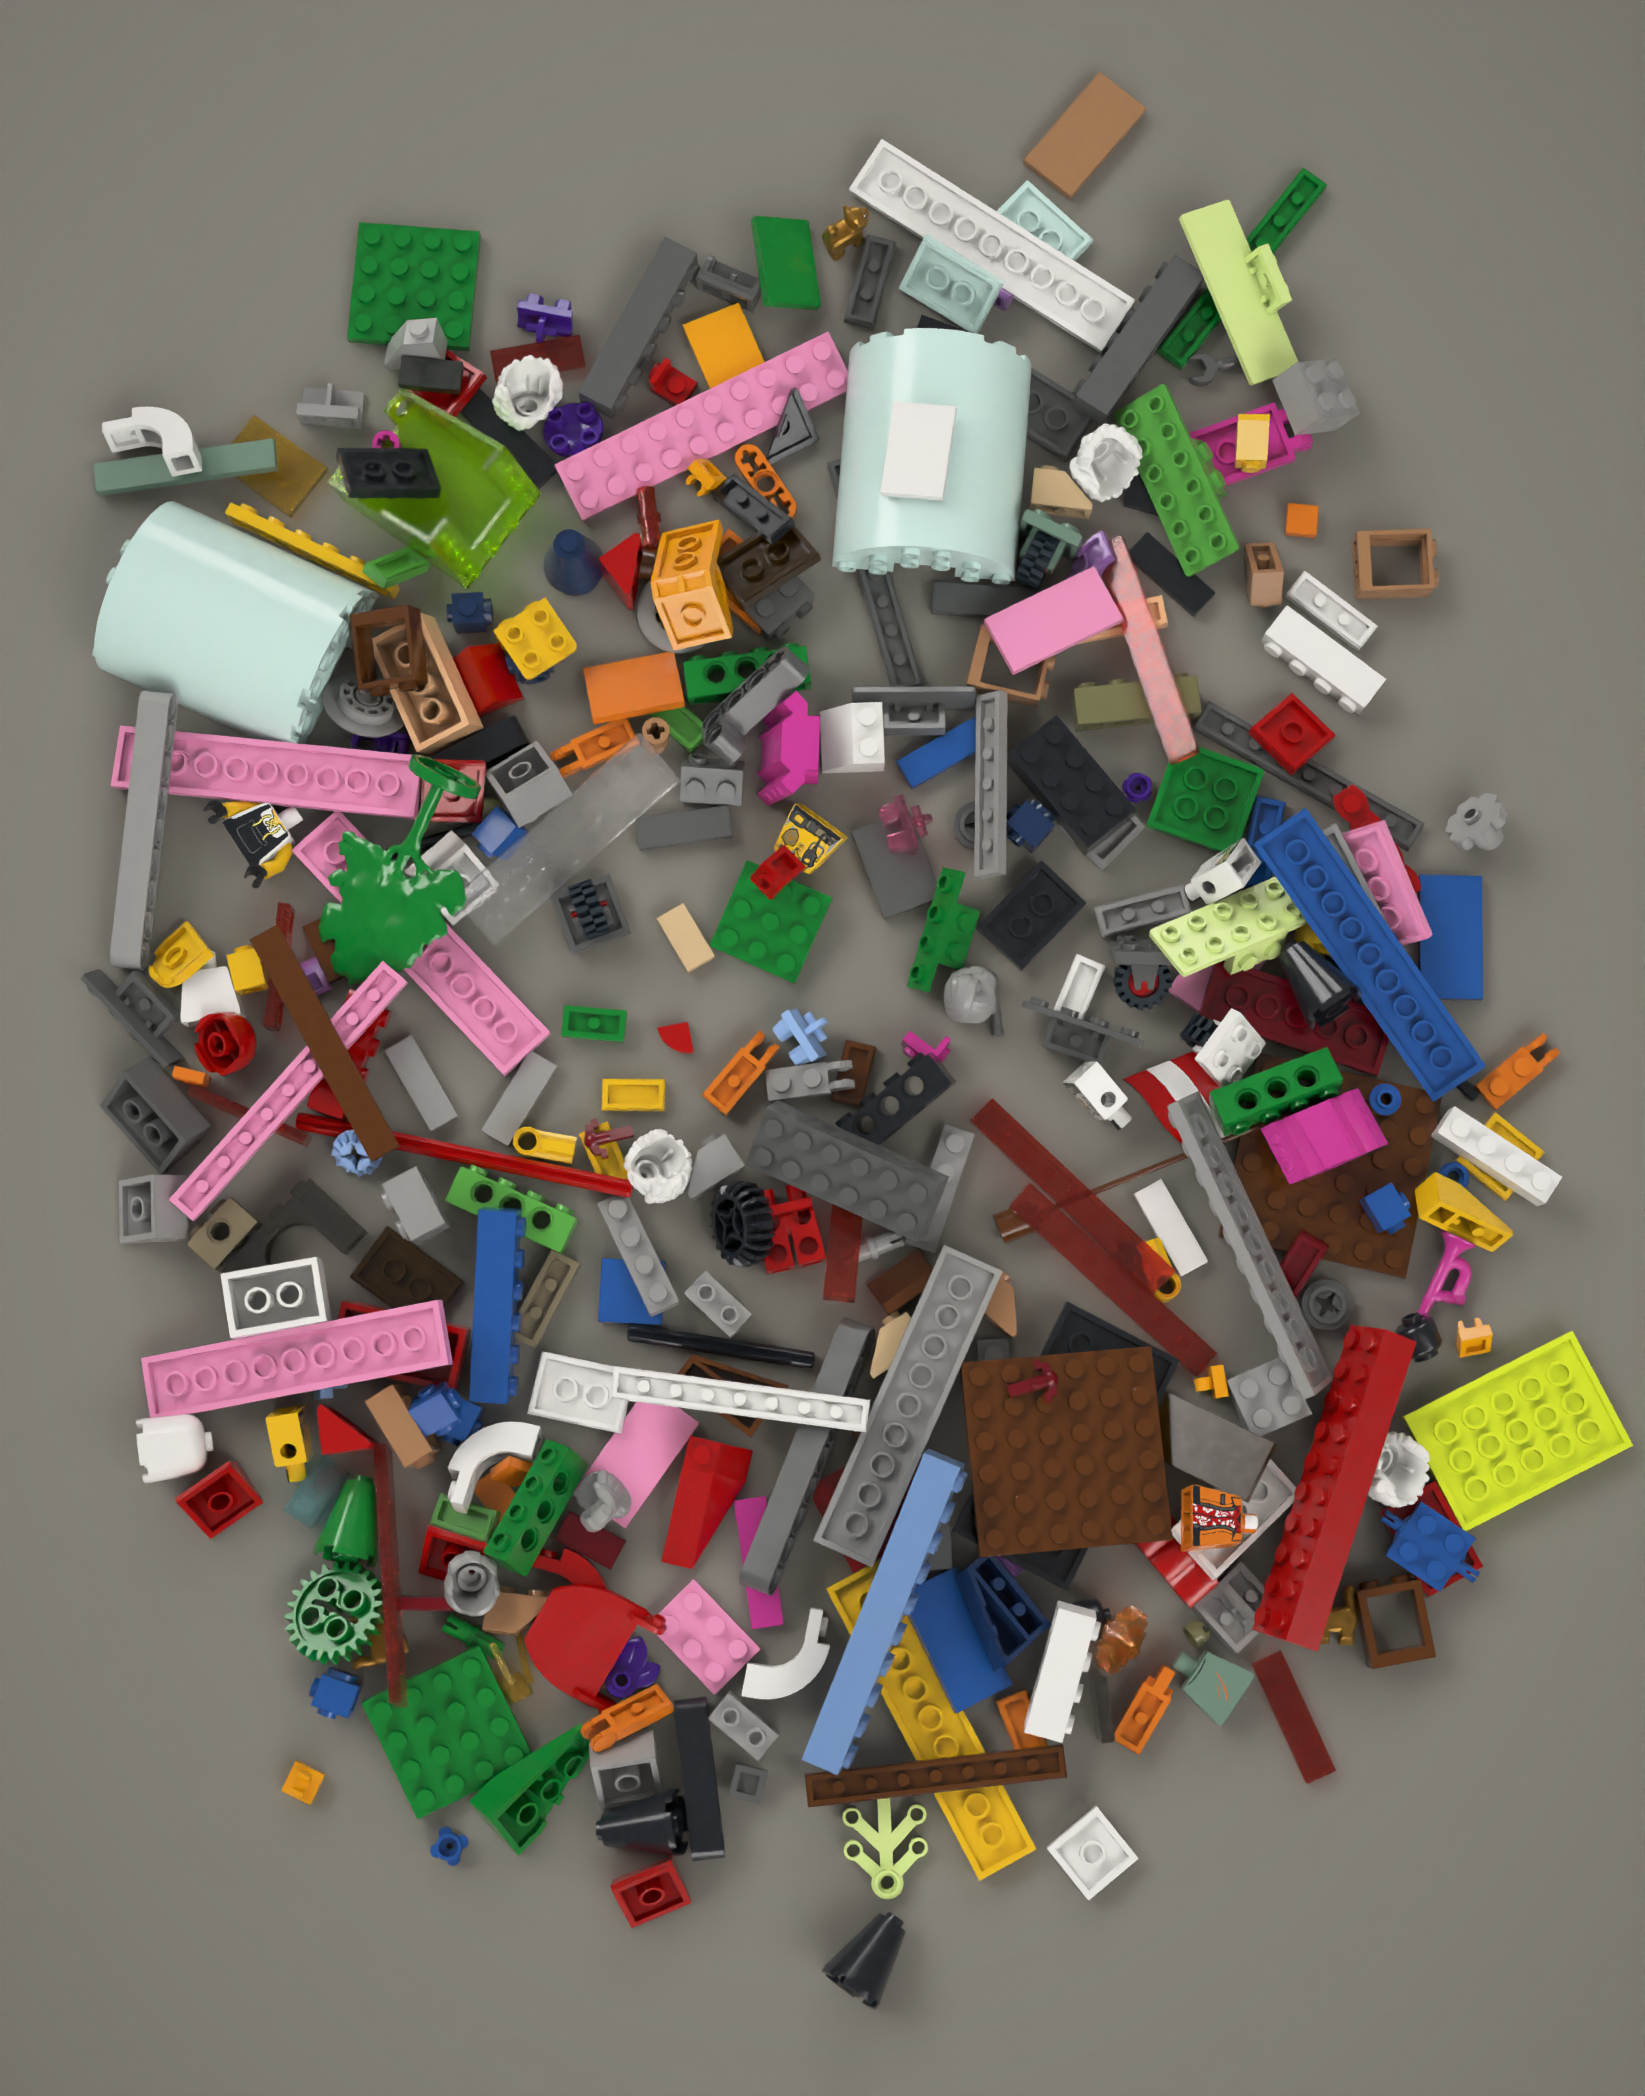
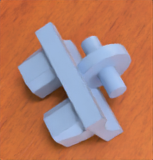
M797 1008L791 1011L788 1009L781 1014L783 1019L772 1029L781 1042L787 1041L792 1036H795L800 1045L789 1052L790 1058L796 1066L819 1061L827 1056V1053L820 1044L828 1038L822 1030L829 1023L825 1017L816 1020L811 1012L802 1016Z

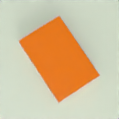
M664 652L583 668L594 725L685 707L675 653Z

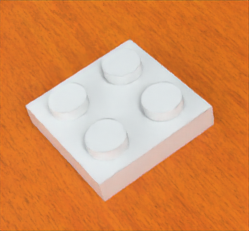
M1097 1806L1093 1807L1046 1847L1088 1901L1139 1859Z

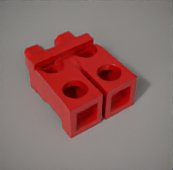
M792 1185L785 1186L788 1202L776 1204L773 1189L764 1190V1197L769 1198V1207L773 1209L772 1219L775 1221L773 1230L776 1233L772 1237L774 1247L770 1248V1256L765 1257L764 1260L767 1275L795 1269L788 1237L793 1239L799 1268L827 1262L811 1197H807L805 1191Z

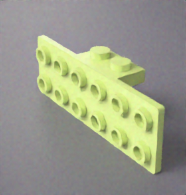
M1229 200L1181 215L1179 221L1249 385L1253 386L1279 376L1297 363L1298 359L1277 312L1292 301V298L1269 244L1259 246L1254 251H1251Z
M1273 877L1150 930L1149 937L1183 977L1225 960L1223 967L1232 975L1242 970L1247 971L1255 964L1267 959L1272 960L1282 953L1281 949L1284 947L1287 933L1308 924V922L1277 878Z

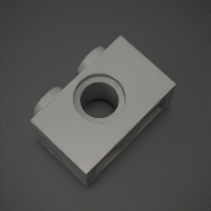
M706 1270L684 1293L730 1339L753 1316Z
M731 1691L726 1694L708 1717L711 1722L757 1761L779 1736V1732Z

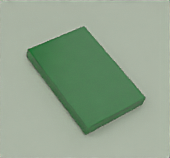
M754 216L750 221L763 307L817 310L820 308L821 300L808 220Z

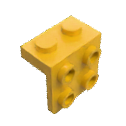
M546 597L540 601L530 603L524 608L523 612L513 618L505 619L493 630L497 642L503 650L507 651L523 677L527 680L534 679L577 650L575 640Z

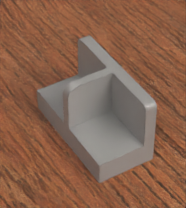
M328 383L327 389L304 388L302 403L297 402L296 415L301 425L362 429L365 395L359 391L336 390L333 383Z

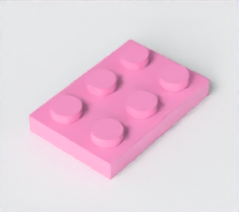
M695 1579L659 1613V1615L666 1619L667 1629L663 1635L657 1636L714 1695L761 1649Z

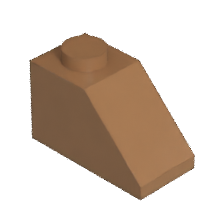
M1275 542L1244 543L1246 592L1250 605L1262 608L1281 605L1284 571Z
M1003 1271L984 1316L1012 1339L1017 1334L1014 1288L1009 1284L1012 1279Z

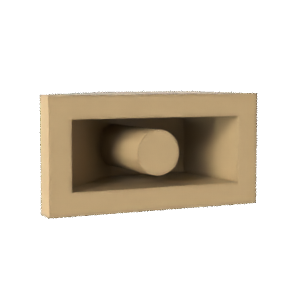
M1049 465L1034 468L1029 504L1030 510L1039 509L1053 516L1090 519L1093 504L1065 471H1059L1057 467Z
M896 1311L882 1320L884 1326L879 1329L869 1373L872 1379L889 1369L911 1319L907 1312L900 1315Z

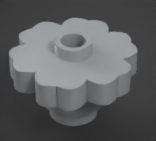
M1484 793L1478 799L1477 797H1470L1466 802L1457 807V814L1448 819L1446 832L1450 836L1451 842L1458 849L1469 850L1476 845L1478 848H1483L1486 851L1493 850L1503 841L1502 827L1506 823L1508 811L1503 807V802L1497 795Z

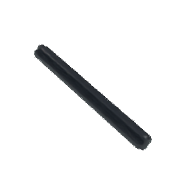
M630 1324L627 1331V1339L639 1343L812 1369L815 1361V1353L804 1350Z

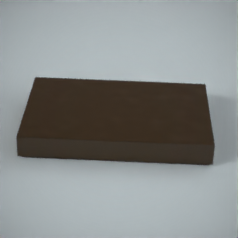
M794 526L774 545L756 533L718 557L717 564L725 582V587L740 605L747 609L821 561L817 550Z
M386 1226L350 1275L351 1279L393 1309L434 1300H442L445 1309L465 1282L410 1241L408 1242L406 1239H403L399 1233L389 1226Z

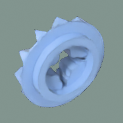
M354 1130L341 1133L333 1143L331 1155L336 1159V1166H342L346 1174L350 1172L356 1173L358 1178L363 1174L371 1175L381 1163L382 1157L374 1162L370 1161ZM354 1146L357 1153L362 1155L359 1162L356 1160L355 1155L350 1154Z

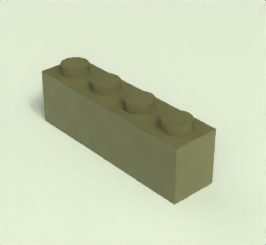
M1175 673L1170 675L1169 679L1159 680L1157 676H1145L1140 678L1139 682L1127 683L1126 679H1116L1109 681V685L1097 686L1095 682H1086L1079 684L1078 688H1074L1071 695L1075 732L1195 720L1199 718L1202 712L1197 676H1189L1188 673Z

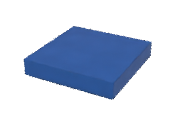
M602 1258L598 1322L662 1325L663 1312L650 1317L623 1259ZM660 1261L665 1271L666 1262Z

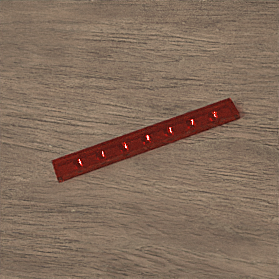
M1120 535L1109 540L1116 560L1105 568L1103 576L1109 593L1123 617V621L1120 624L1168 762L1174 765L1199 754L1200 750L1126 540Z
M993 1098L970 1120L971 1124L1152 1295L1175 1274L1176 1271Z
M1028 1183L1008 1205L1016 1215L1171 1356L1179 1359V1363L1193 1376L1197 1377L1217 1354L1215 1350L1033 1184Z
M385 1443L377 1444L373 1448L388 1696L390 1704L396 1708L408 1707L393 1458L392 1450Z

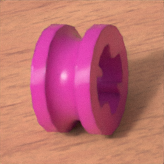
M389 430L377 433L372 441L373 448H382L380 444L383 443L385 445V440H390L394 448H402L398 436Z

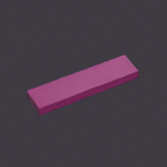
M766 1496L734 1500L743 1565L767 1507ZM746 1587L752 1629L784 1625L779 1588L777 1587L776 1591L769 1596Z

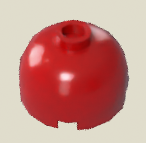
M235 1012L208 1014L200 1019L195 1028V1033L199 1032V1042L194 1043L196 1054L200 1063L211 1073L217 1072L222 1076L233 1074L247 1067L256 1054L257 1038L253 1026L246 1018Z

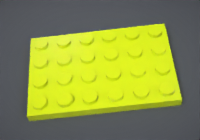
M1569 1331L1402 1416L1413 1440L1423 1445L1424 1449L1429 1452V1471L1464 1531L1474 1528L1633 1446L1573 1331Z

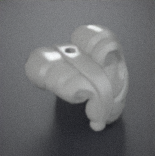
M973 965L970 968H962L951 973L944 988V1005L948 1017L953 1022L977 1024L984 1022L991 1014L996 1012L994 989L997 980L994 975L984 967Z
M599 1470L587 1475L580 1483L579 1489L573 1492L577 1503L585 1510L580 1516V1522L588 1532H598L613 1518H623L629 1513L631 1507V1497L623 1483L606 1470Z
M465 1551L455 1556L449 1562L447 1576L444 1581L445 1599L448 1605L456 1612L469 1616H481L490 1611L500 1595L497 1564L491 1561L490 1558L484 1555L481 1556L480 1552Z

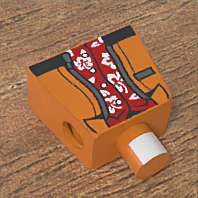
M1190 1485L1181 1490L1182 1552L1232 1547L1241 1543L1242 1533L1254 1534L1258 1526L1257 1515L1242 1513V1500L1239 1496L1199 1485Z

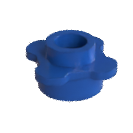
M443 1827L439 1830V1838L436 1844L431 1846L430 1852L433 1857H439L447 1861L449 1865L455 1866L460 1862V1854L463 1848L468 1846L469 1841L467 1836H459L453 1833L450 1827ZM451 1843L453 1847L448 1849L446 1845Z

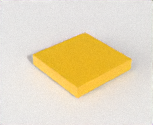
M1496 1112L1484 1124V1126L1537 1161L1545 1153ZM1458 1156L1454 1161L1462 1164L1469 1174L1501 1200L1506 1201L1514 1192L1463 1157Z

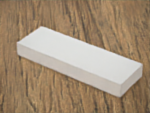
M1306 571L1301 574L1285 595V598L1357 652L1378 627Z
M1162 1179L1133 1194L1156 1237H1160L1166 1254L1179 1277L1208 1262Z

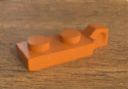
M1163 1664L1155 1678L1148 1675L1145 1681H1142L1110 1736L1113 1740L1138 1755L1141 1753L1172 1700L1170 1697L1174 1690L1169 1688L1168 1685L1176 1673L1174 1670Z

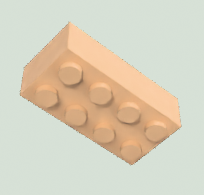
M421 613L428 683L418 685V690L400 692L399 688L391 689L390 693L416 751L432 756L484 727L435 617ZM405 624L394 626L372 638L374 657L384 679L411 675Z

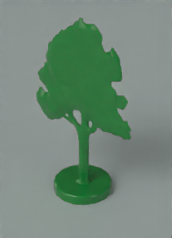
M415 754L411 756L408 762L409 770L430 783L431 786L406 839L401 844L393 845L385 851L381 846L360 838L350 831L342 833V841L338 842L339 855L345 856L347 872L342 869L335 870L328 879L331 886L339 887L343 900L341 904L328 902L324 905L318 929L322 943L329 939H335V951L331 955L330 960L333 971L337 975L347 977L348 984L351 986L365 981L382 961L396 973L402 972L405 968L412 967L415 960L423 954L424 945H430L433 940L447 935L448 927L441 914L442 908L446 907L449 915L453 916L458 911L463 910L465 906V889L459 872L454 869L449 871L443 869L433 871L421 859L420 845L444 791L463 798L475 799L480 793L481 785L466 774L437 760ZM397 852V859L395 861L391 860L392 856ZM410 857L413 858L416 867V876L413 878L405 877L404 867Z

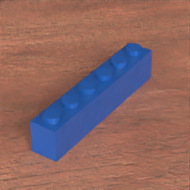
M483 1207L478 1210L469 1402L508 1404L513 1399V1396H517L519 1379L514 1376V1364H518L520 1360V1345H515V1332H520L522 1325V1314L517 1313V1301L522 1300L523 1281H519V1268L523 1269L525 1250L520 1249V1240L526 1234L527 1224L526 1217H522V1209Z

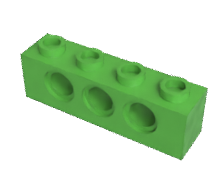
M471 1165L469 1169L460 1167L445 1199L447 1203L478 1216V1210L483 1207L505 1208L510 1200H519L522 1204V1217H526L527 1223L524 1238L550 1250H555L562 1255L564 1254L579 1221L572 1216L574 1210L557 1203L555 1208L544 1204L546 1198L530 1190L524 1195L515 1190L516 1184L500 1177L498 1182L486 1177L488 1171L475 1165ZM485 1186L492 1188V1199L487 1203L478 1202V1190ZM542 1212L548 1213L551 1218L549 1226L545 1229H537L534 1225L535 1216Z

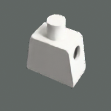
M212 951L214 956L194 975L182 983L181 1023L186 1027L197 1026L201 1018L215 1012H235L246 1018L241 997L234 990L230 969L227 966L217 967L214 951Z

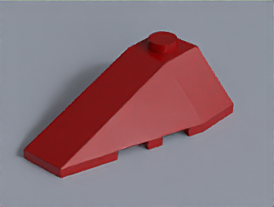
M689 1436L661 1562L693 1569L744 1486L753 1450Z

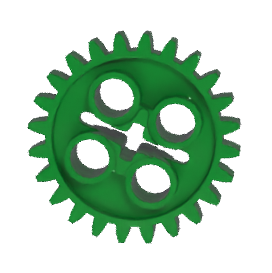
M334 1561L332 1569L322 1564L321 1574L318 1575L315 1571L311 1570L312 1580L308 1582L301 1579L300 1582L304 1587L302 1591H292L297 1599L296 1601L287 1602V1606L293 1612L284 1615V1618L291 1623L285 1630L291 1635L289 1641L296 1646V1650L312 1662L317 1659L322 1665H326L328 1660H330L335 1665H338L340 1656L349 1662L351 1661V1652L355 1651L361 1656L363 1654L361 1645L364 1643L368 1646L373 1645L369 1638L371 1634H381L376 1625L386 1623V1619L380 1613L388 1610V1606L382 1602L387 1598V1594L381 1589L383 1584L369 1569L366 1570L360 1563L355 1566L352 1562H346L343 1567L338 1561ZM335 1589L334 1593L329 1596V1593ZM361 1600L359 1605L354 1608V1605ZM319 1601L326 1604L330 1609L338 1613L344 1612L349 1618L358 1620V1623L349 1622L335 1612L329 1613L324 1607L315 1605V1602ZM318 1618L317 1622L312 1625L313 1621ZM344 1629L343 1633L337 1637L338 1633Z

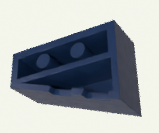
M978 1555L955 1575L993 1672L1008 1665L1052 1625L996 1556L979 1558Z

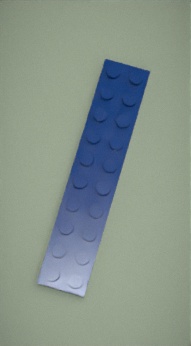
M1306 807L1253 843L1343 974L1359 987L1362 992L1360 998L1433 1102L1486 1067Z

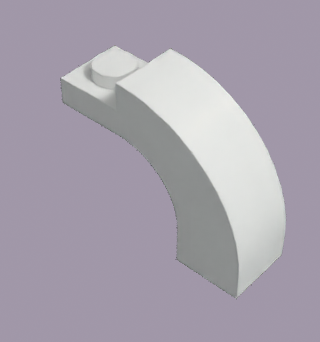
M148 406L132 408V417L102 423V433L112 453L153 446L162 449L163 458L172 477L202 471L201 453L188 424L179 415L170 410Z
M502 1422L487 1426L466 1439L457 1449L448 1466L452 1479L457 1480L451 1482L448 1491V1499L454 1511L467 1514L476 1484L482 1473L490 1466L501 1462L509 1455L533 1463L540 1451L544 1438L541 1427L524 1422Z
M810 1608L804 1644L800 1652L792 1660L776 1666L748 1662L741 1696L755 1699L782 1698L804 1688L816 1677L825 1663L830 1644L818 1642L819 1636L825 1637L828 1618L822 1617L823 1609Z

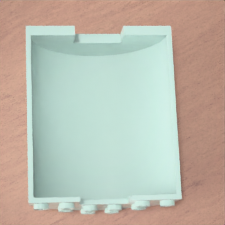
M937 328L904 329V334L899 336H893L890 332H882L870 336V342L866 344L858 342L852 347L849 354L832 567H838V570L843 572H855L856 569L869 570V573L876 575L886 574L887 571L893 572L894 563H900L905 568H918L919 565H928L938 571L950 570V567L955 568L954 577H961V580L966 582H978L979 579H990L993 583L1000 585L1009 584L1010 581L1016 582L1032 370L1031 362L1026 355L1018 356L1016 354V347L1003 341H997L993 344L984 341V335ZM894 401L956 406L957 414L944 501L881 495L880 491Z
M169 501L162 504L143 522L131 540L127 539L124 542L120 551L121 559L117 567H113L108 573L106 584L109 586L100 609L92 652L97 666L148 691L175 693L179 705L254 739L306 744L324 708L321 698L323 690L345 646L353 649L350 614L372 611L379 594L180 503Z

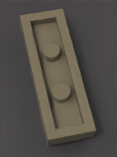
M551 1249L518 1313L522 1314V1325L520 1332H515L517 1340L535 1349L537 1348L581 1265L580 1263Z

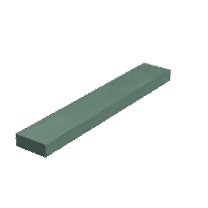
M274 438L200 448L202 471L172 477L162 454L94 463L95 492L98 496L278 471L277 444Z

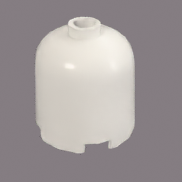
M182 1414L136 1420L137 1427L143 1428V1433L136 1434L140 1466L144 1465L148 1470V1474H142L144 1483L196 1474L204 1468L207 1462V1452L214 1450L212 1433L205 1432L202 1422L193 1415Z

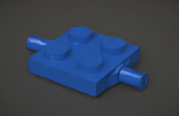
M1421 1501L1418 1502L1412 1513L1403 1520L1388 1509L1383 1513L1394 1520V1522H1391L1383 1515L1380 1521L1395 1530L1393 1541L1384 1553L1387 1557L1439 1592H1441L1449 1578L1456 1574V1572L1471 1581V1583L1476 1580L1466 1570L1477 1577L1480 1571L1464 1562L1466 1553L1475 1541V1537Z

